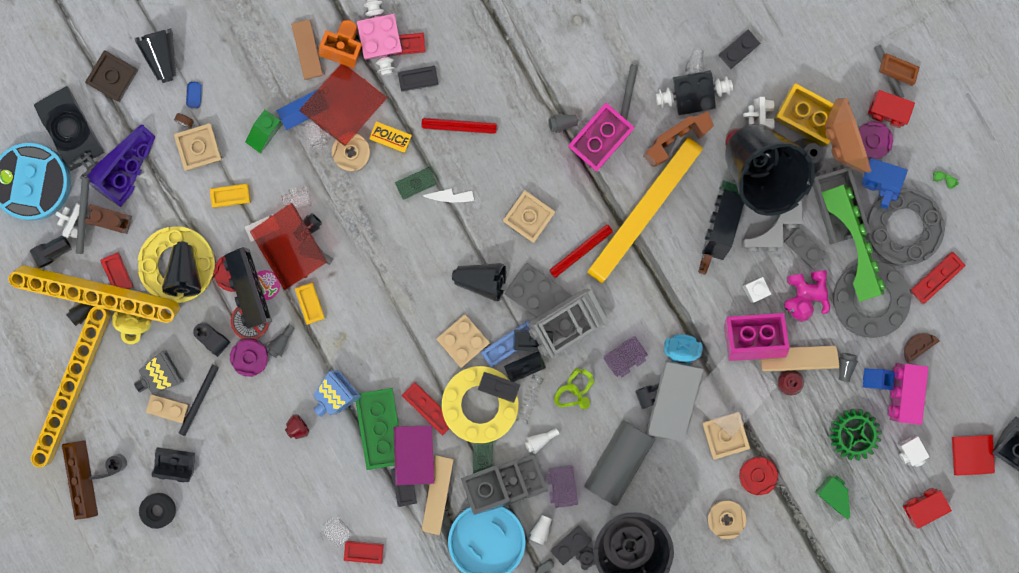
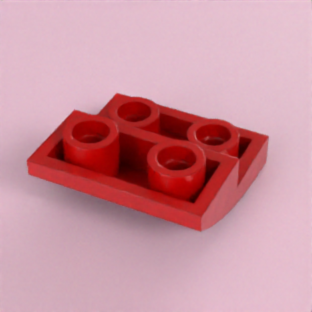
M993 435L952 437L954 475L995 473L994 454H992L994 449Z

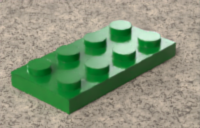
M393 388L359 393L361 398L355 402L366 469L371 470L395 466L394 427H399Z

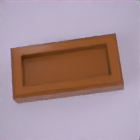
M886 53L883 55L879 72L913 86L916 83L920 67Z

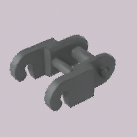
M85 152L83 157L80 155L69 164L70 167L77 163H82L87 171L80 176L81 179L82 177H87L95 165L99 163L90 157V152ZM86 158H87L88 161L92 164V165L89 166V167H88L87 164L84 162V160H85Z

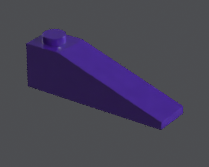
M141 124L95 165L87 175L90 178L89 184L110 201L122 207L133 193L135 188L133 186L137 175L140 176L142 171L140 169L141 165L149 154L155 136Z

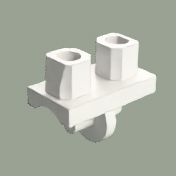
M765 97L753 99L754 105L748 106V113H743V118H749V125L763 124L774 129V119H766V112L774 111V101L765 100Z
M75 204L70 217L67 216L70 211L67 207L64 208L62 213L56 211L55 215L60 217L58 225L63 226L65 220H67L62 236L77 238L78 226H75L74 223L79 218L80 204ZM87 211V218H89L90 212Z

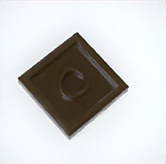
M104 50L85 83L115 101L120 102L137 74L138 69Z

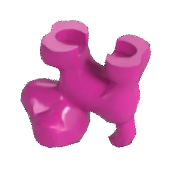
M826 270L811 273V278L817 281L816 284L805 283L803 274L787 276L788 284L796 287L797 295L786 300L784 308L798 321H807L813 315L814 308L811 303L813 301L822 303V314L830 312L831 305L828 300V289L826 287Z

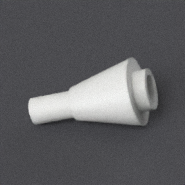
M555 428L547 433L526 437L524 444L529 453L533 452L536 454L550 439L558 436L559 432Z

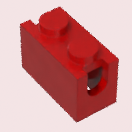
M878 90L874 93L867 114L872 115L874 120L881 122L886 120L890 122L891 126L901 128V126L908 125L915 102Z
M930 488L923 492V496L919 498L913 497L906 501V505L902 506L913 527L919 529L952 511L941 490L938 491V489Z

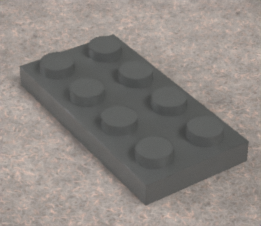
M527 263L505 292L506 296L536 317L541 316L573 296ZM576 304L570 310L578 323L583 313L579 305ZM567 311L546 323L566 338L575 327Z

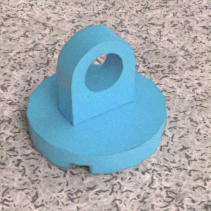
M678 334L674 335V338H667L664 342V352L668 357L672 358V362H677V360L686 361V364L691 365V361L700 358L702 354V343H698L697 339L693 336Z

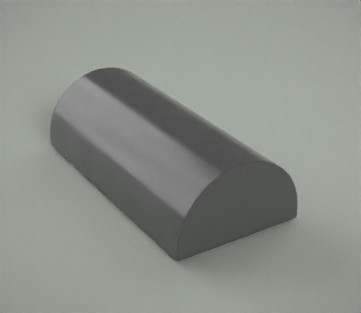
M622 420L584 487L617 506L656 439Z

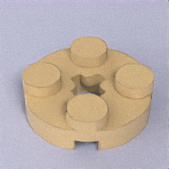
M347 133L336 139L332 146V156L335 163L345 171H359L363 169L370 159L371 151L369 144L359 134ZM354 147V151L357 153L350 158L346 150Z
M721 500L710 507L707 523L710 530L718 537L733 539L740 535L746 526V514L739 504L731 500ZM726 514H728V517H732L728 525H725V522L722 521Z

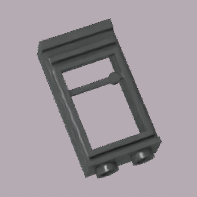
M844 165L834 167L833 172L827 174L825 170L815 173L813 189L830 245L853 238L843 222L832 225L829 217L832 213L828 212L822 195L820 184L844 177L848 188L851 187L854 194L852 201L854 206H858L861 215L858 217L860 224H864L867 234L871 233L850 167L845 168Z

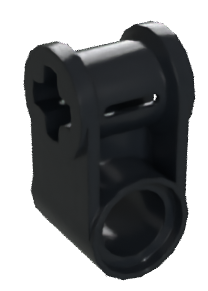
M200 323L193 330L195 338L217 357L231 343L224 335L207 323ZM206 328L205 332L207 335L200 336L201 331L199 329Z

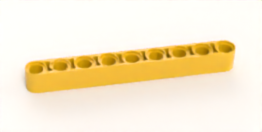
M690 137L685 140L589 268L587 273L601 284L606 280L704 149L701 145Z
M26 265L19 266L8 277L9 283L18 289L164 323L171 322L180 311L179 304L172 299Z
M93 307L89 311L31 455V462L36 467L51 464L110 320L111 313L108 309ZM98 310H101L104 314L101 320H98L96 317ZM92 327L96 330L94 338L89 335V330ZM85 345L89 348V353L86 356L82 353V348ZM77 363L82 367V371L79 374L75 371ZM70 381L73 382L75 386L73 391H70L68 389V383ZM62 399L67 402L66 409H63L60 405ZM55 417L59 418L60 420L59 427H56L53 424V420ZM48 435H50L53 438V443L51 445H49L46 442V437ZM40 453H43L46 457L44 463L39 460Z

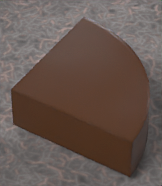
M705 254L702 256L698 270L700 274L705 275L712 259L711 255Z

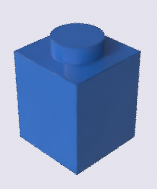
M864 368L863 387L893 391L895 371Z

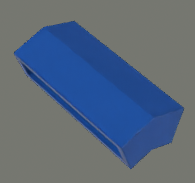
M317 89L276 111L285 129L288 130L328 110L329 106L320 89Z

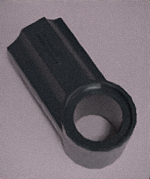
M60 236L47 244H40L32 248L30 253L37 267L42 268L72 249L66 237Z
M659 383L635 391L641 409L654 405Z

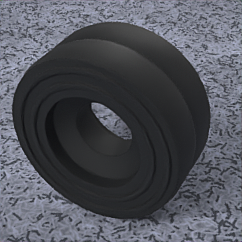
M154 493L147 496L139 507L141 521L147 527L153 529L165 527L172 522L176 514L174 501L164 493ZM155 505L160 506L163 510L160 516H155L152 512Z

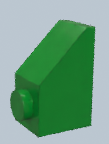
M264 109L253 124L245 143L261 154L283 125L282 121Z
M829 475L815 493L848 520L850 518L848 489L844 486L845 482L840 477L836 476L834 478Z

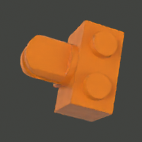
M350 20L343 21L338 28L337 34L325 30L319 46L318 56L355 69L362 48V43L354 40L357 34L356 24Z

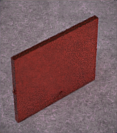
M340 64L299 111L342 145L346 146L385 102L387 97L348 66Z
M290 203L273 216H269L267 220L250 231L284 290L303 278H307L309 274L328 263L293 203Z

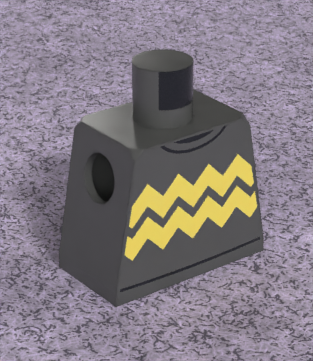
M166 350L158 353L139 369L142 379L136 381L134 386L139 393L148 388L154 394L185 381Z

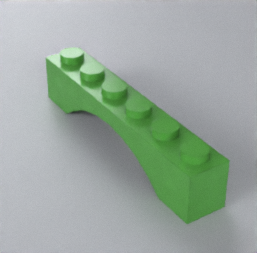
M841 185L822 192L827 210L836 215L846 225L855 241L858 252V267L853 285L859 302L885 294L886 286L883 279H879L877 273L880 271L877 261H873L871 256L873 249L871 243L866 241L865 235H867L864 224H860L858 217L861 215L858 206H854L852 201L854 194L851 187L848 188L847 185Z

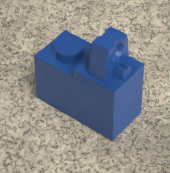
M870 158L869 165L871 171L865 172L862 185L872 191L878 190L879 196L883 197L880 208L888 210L891 200H898L908 169Z

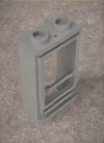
M584 288L529 322L528 325L531 337L534 340L536 339L539 344L538 350L541 355L552 359L555 355L609 322L592 290ZM576 304L579 305L589 324L583 329L578 326L570 310ZM567 311L576 327L577 333L558 345L553 346L543 325Z

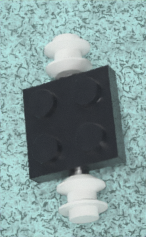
M709 70L673 77L675 92L672 93L667 88L666 92L662 93L658 89L655 97L657 105H661V108L666 103L671 107L676 100L678 115H685L716 109L714 93L719 97L724 92L730 95V91H733V84L726 76L724 81H720L717 78L713 85L712 72Z

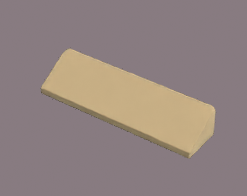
M836 346L789 347L787 357L759 359L762 371L839 368Z
M435 455L434 484L429 486L422 531L435 535L441 534L454 458Z

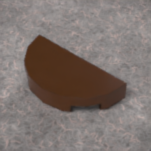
M918 333L912 336L904 347V357L907 363L916 359L940 342V340L928 333Z

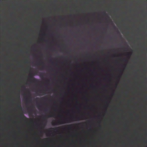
M633 336L605 355L603 360L615 377L620 375L622 378L631 372L630 367L633 365L638 367L646 361L645 357L648 354L637 338Z
M573 465L550 468V473H547L548 484H552L553 492H549L551 504L554 503L555 508L578 505Z

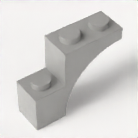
M799 201V205L794 209L777 215L773 225L762 235L753 239L742 240V248H747V252H758L759 248H766V252H776L778 248H782L783 225H785V229H796L797 225L802 224V201Z

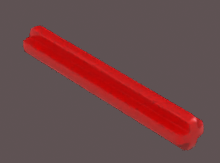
M422 118L421 123L423 129L489 134L497 132L496 123Z
M608 224L602 227L550 269L554 278L558 277L613 233L612 228Z

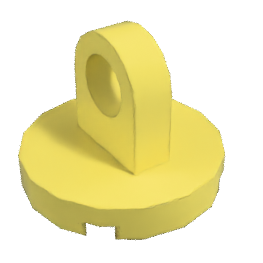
M115 311L112 316L114 328L121 332V339L127 344L137 343L140 340L141 333L149 330L152 325L151 319ZM127 334H136V336L130 337Z

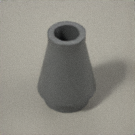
M553 114V117L548 119L551 132L559 133L578 126L576 115Z
M850 353L841 354V357H839L838 380L850 382L858 362L856 360L857 355Z

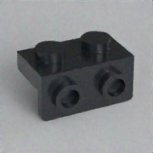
M157 447L155 450L154 469L151 476L162 480L190 482L194 473L195 453Z

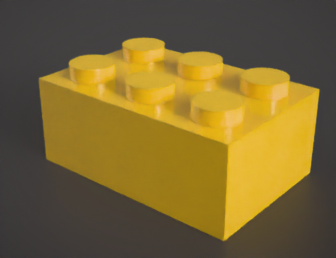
M795 83L789 89L774 117V121L824 147L830 142L826 137L825 123L834 104Z

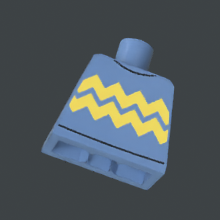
M339 370L329 371L314 393V397L319 402L314 411L320 417L326 412L330 415L339 414L360 399L361 395Z

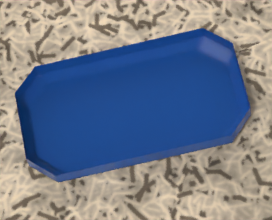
M189 82L187 84L186 105L189 108H198L201 105L202 85L199 82Z

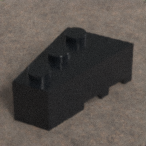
M726 189L723 190L721 195L716 197L714 205L717 207L715 212L713 211L709 220L711 225L706 231L704 238L706 241L702 250V254H708L720 260H724L732 248L744 202L738 193Z

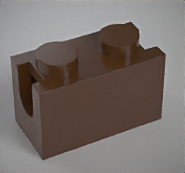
M92 204L89 205L91 213L90 217L85 219V223L128 234L132 220L131 215ZM124 218V225L122 228H120L122 220Z

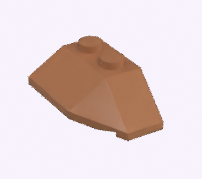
M838 98L835 100L825 123V133L832 145V155L838 162L858 172L868 173L871 171L848 98Z

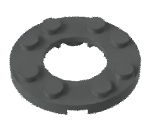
M901 189L898 200H891L887 210L880 208L883 199L881 197L873 205L867 219L871 232L867 236L875 252L884 260L896 265H914L930 258L940 247L945 233V222L938 204L921 191ZM906 208L913 210L919 214L923 221L924 229L922 236L913 245H898L889 237L887 222L892 213L898 209Z
M877 261L880 270L877 273L879 279H883L889 291L891 301L888 310L882 316L877 318L864 317L857 311L854 305L855 288L853 282L856 277L858 264L847 269L840 276L834 288L833 306L839 321L847 330L862 337L877 338L894 332L905 321L910 310L911 294L906 280L899 271L883 262Z

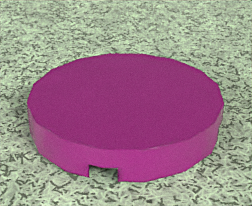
M873 121L862 125L858 129L868 159H880L892 149L893 134L885 124Z
M252 338L238 341L230 352V363L235 371L247 377H253L261 373L269 361L266 347L260 341Z

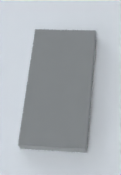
M665 360L646 432L648 435L679 441L685 440L703 373L702 367Z

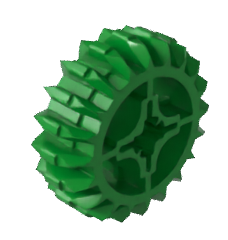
M851 409L850 414L845 410L843 411L844 417L840 414L837 415V418L840 420L839 422L832 421L836 427L829 428L830 431L834 432V434L829 435V438L835 439V441L831 442V446H837L835 452H841V457L847 456L848 460H852L854 456L857 461H860L861 456L867 459L866 452L873 455L872 447L878 449L879 446L875 442H881L882 440L877 438V435L882 434V431L876 430V428L880 427V424H873L876 418L870 417L869 412H865L863 415L862 409H859L857 414L855 409ZM861 419L854 427L850 428L845 425L850 420ZM865 424L869 428V438L864 435ZM848 430L857 432L862 439L855 438ZM842 431L847 435L846 445L843 444L841 439ZM858 442L866 444L858 450H850Z

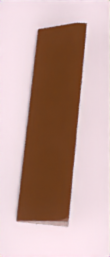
M86 441L62 444L74 520L97 516L98 511L93 481L89 479L91 470Z

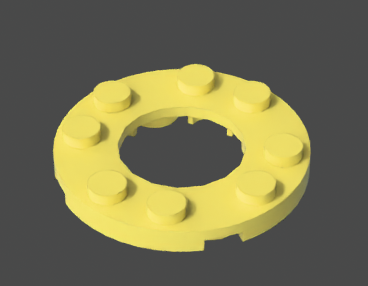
M166 227L153 233L141 247L138 255V274L143 286L150 294L172 299L177 303L188 302L200 296L212 282L215 270V256L208 241L198 232L185 227ZM177 242H188V245H191L193 248L202 287L201 293L198 295L184 297V293H177L176 297L162 292L164 278L159 271V258L165 250L173 247Z
M476 366L459 372L449 381L442 396V414L447 426L454 434L468 442L488 443L499 439L509 431L518 414V396H516L514 403L498 398V412L487 423H473L463 414L461 407L462 397L470 388L479 386L484 372L509 380L503 373L490 367Z

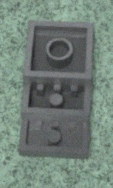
M535 454L499 466L495 465L461 478L473 515L510 505L548 491Z

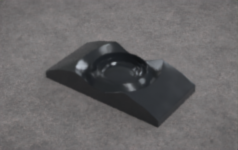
M68 86L34 104L42 124L50 134L58 153L70 171L83 165L82 163H77L72 167L69 166L80 155L83 157L85 152H90L92 159L105 153Z

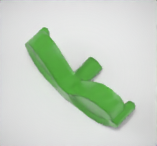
M942 171L933 172V180L935 182L945 179L949 189L959 185L956 178Z

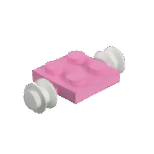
M367 0L364 7H367L369 11L365 15L372 18L357 21L364 59L380 57L375 63L380 66V70L377 73H381L382 76L391 75L396 68L391 66L394 59L387 55L402 53L395 14L380 16L384 10L380 9L379 5L383 2Z

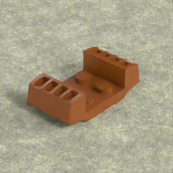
M707 111L696 117L689 116L657 137L653 146L646 151L643 157L655 167L664 163L669 158L664 148L672 144L676 140L675 137L677 135L681 138L692 129L698 139L702 138L714 126L709 112Z

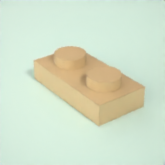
M151 394L146 413L183 423L189 404Z

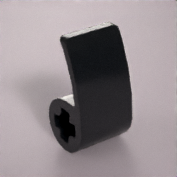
M120 454L109 457L105 462V467L109 474L89 476V479L105 478L123 471L127 466L126 458ZM118 460L119 464L117 467H114L113 464Z

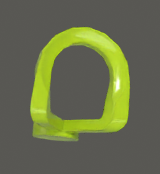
M576 368L571 373L567 385H570L572 379L578 373H581L589 379L586 388L580 392L581 395H584L594 384L593 375L585 369L580 370ZM569 390L571 394L576 396L573 390Z
M574 384L562 386L554 396V402L560 408L579 404L581 409H588L590 406L589 398L582 397L577 386ZM573 390L579 401L560 403L559 398L564 391Z

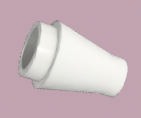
M541 515V518L530 532L531 536L529 539L544 545L548 539L552 519Z

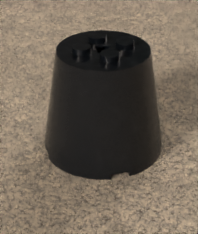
M763 124L745 126L730 138L726 146L725 160L744 204L755 213L765 216L786 213L799 205L798 202L805 194H809L815 178V168L811 157L803 148L772 128Z
M637 512L624 513L608 521L600 530L594 545V560L599 573H669L674 558L673 542L666 528L655 518ZM629 540L631 542L634 541L632 543L633 547L630 549L628 548V546L625 548V546L627 545L626 542Z

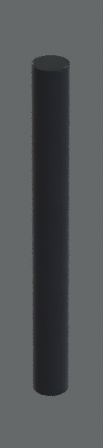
M211 365L178 432L180 435L186 436L219 369L218 366Z

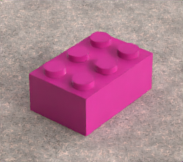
M605 103L572 140L568 148L593 170L598 172L635 130V127L608 103Z
M784 313L726 317L724 329L729 361L787 357L790 348Z
M896 363L895 367L892 368V371H895L893 391L890 390L892 401L891 405L888 406V416H890L892 421L922 425L928 366Z

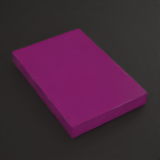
M432 426L394 427L395 485L434 484Z

